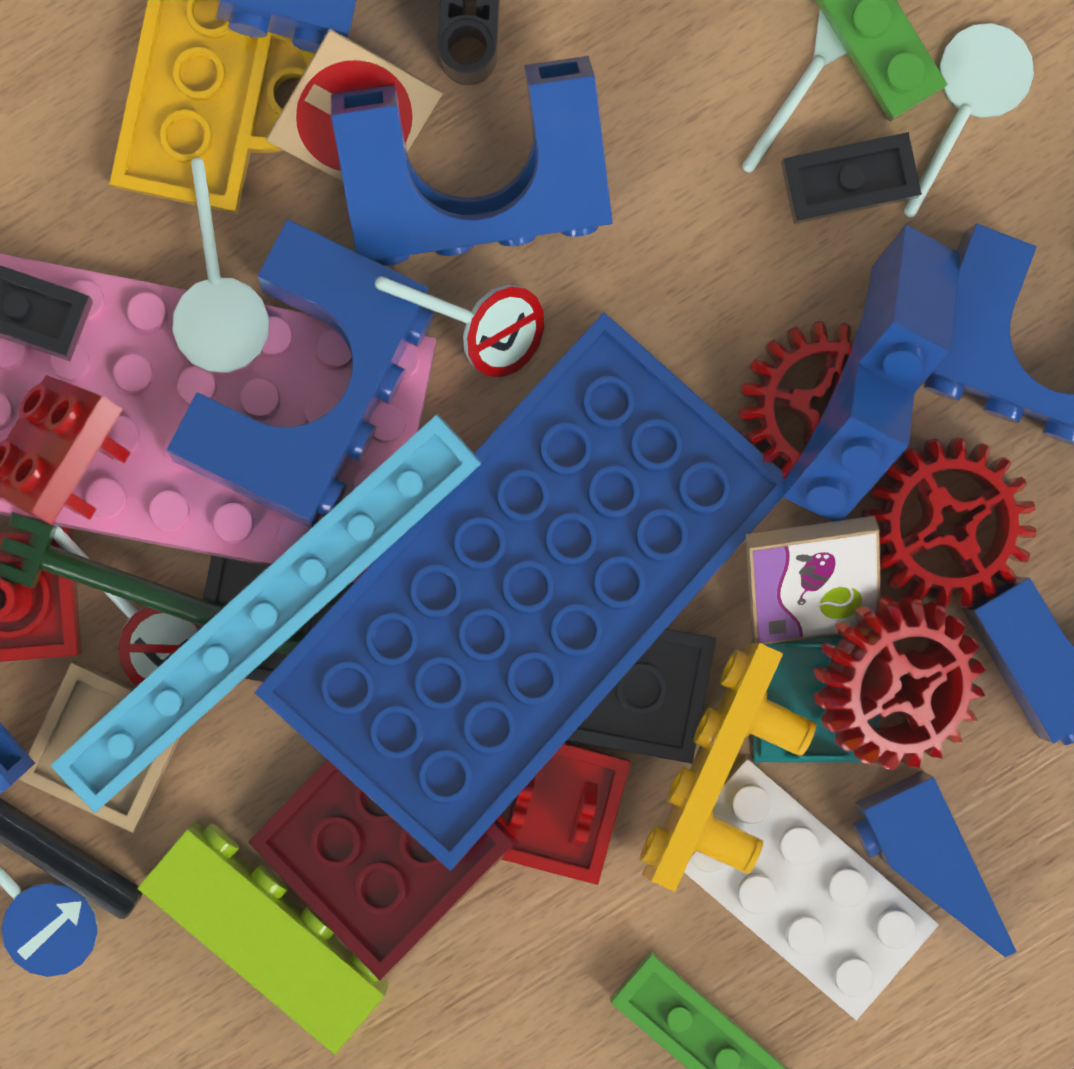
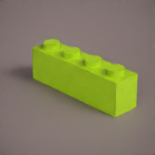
M196 821L185 831L137 889L325 1048L336 1055L385 997L389 983L384 979L379 981L353 952L333 937L334 932L309 906L303 911L284 895L288 890L287 885L274 872L261 864L254 870L235 853L239 849V845L229 834L215 824L210 823L207 828H204Z

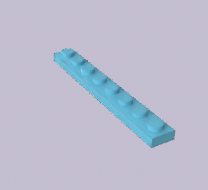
M436 414L50 766L86 805L96 813L479 467L482 461L443 418Z

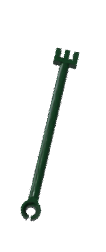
M15 512L11 513L8 524L20 531L31 532L32 535L29 543L3 536L0 549L21 556L23 560L20 568L12 563L0 561V577L34 588L37 586L42 570L200 626H204L224 608V606L51 546L57 526ZM295 632L274 652L288 656L306 635Z

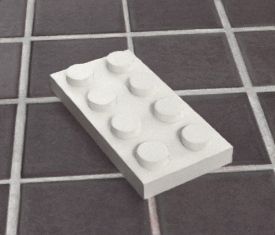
M744 757L727 776L713 807V816L763 840L762 851L754 868L749 874H746L727 864L696 852L695 855L691 856L684 873L857 1021L939 924L749 759Z

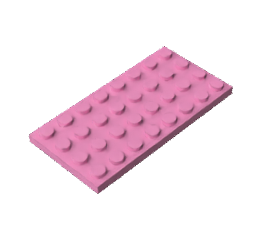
M0 254L1 266L89 295L93 301L71 361L0 338V442L6 440L20 417L19 408L26 394L34 386L40 384L45 375L102 395L123 409L107 436L131 452L127 461L123 464L97 451L72 492L97 508L91 520L63 506L53 524L264 566H270L310 530V528L175 463L166 449L196 392L258 422L275 427L301 426L323 417L336 406L344 395L352 373L353 358L345 341L333 328L304 312L265 305L269 317V334L261 354L244 368L229 373L208 372L192 364L179 350L173 334L174 311L181 296L188 290ZM425 336L418 347L410 343L408 344L398 363V366L406 370L394 398L389 404L380 400L368 422L376 426V431L366 453L360 461L350 457L339 481L347 484L342 500L419 431L436 349V338ZM0 500V515L11 516V513L15 512L40 520ZM373 562L351 582L355 583Z

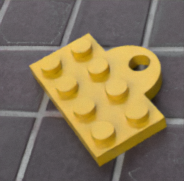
M148 0L109 185L115 189L197 206L191 162L194 158L200 157L205 165L211 209L238 214L251 152L269 154L284 151L266 141L268 134L283 110L276 101L277 89L287 79H301L315 53L295 47L292 44L293 38L267 32L266 37L256 38L234 32L228 27L229 22L217 19L220 0Z

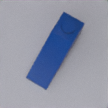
M922 770L855 802L862 819L854 822L853 826L869 858L879 854L881 859L890 868L1004 957L1017 952L933 776Z

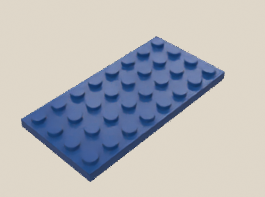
M605 312L477 449L474 454L482 461L481 465L383 552L254 692L450 871L746 539V534H750L783 498L786 479L782 477V471L771 461L765 463L762 460L763 454Z

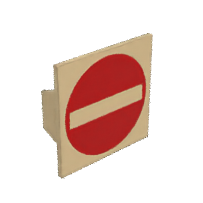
M329 28L268 134L266 141L343 182L331 117L332 94L396 85L405 146L408 152L443 92Z

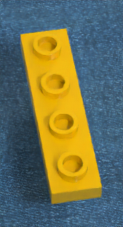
M747 643L743 652L736 649L728 659L720 678V684L727 688L717 710L708 708L698 724L693 742L700 745L693 760V764L690 769L682 766L677 772L666 799L667 802L673 804L663 828L657 825L652 828L643 845L640 861L646 863L642 876L675 892L691 856L695 855L696 852L702 853L746 874H749L754 868L762 851L763 840L714 817L713 807L744 739L750 734L798 756H802L812 741L817 726L816 722L767 699L766 690L783 653L762 643Z

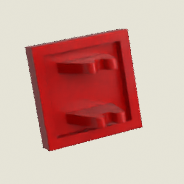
M45 375L42 382L34 386L26 394L19 408L20 417L6 440L0 442V500L50 525L54 523L63 506L91 520L97 508L72 492L97 451L123 464L127 461L131 452L107 436L123 409L102 395Z
M565 742L497 818L518 840V843L501 860L598 885L631 760Z

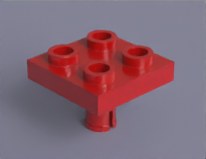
M61 528L73 540L72 528ZM25 531L0 533V544L3 536L29 543L32 533ZM53 539L51 546L62 549ZM0 549V561L12 563L20 568L23 557ZM42 570L37 586L30 588L0 577V662L78 656L82 654L77 584L75 581Z

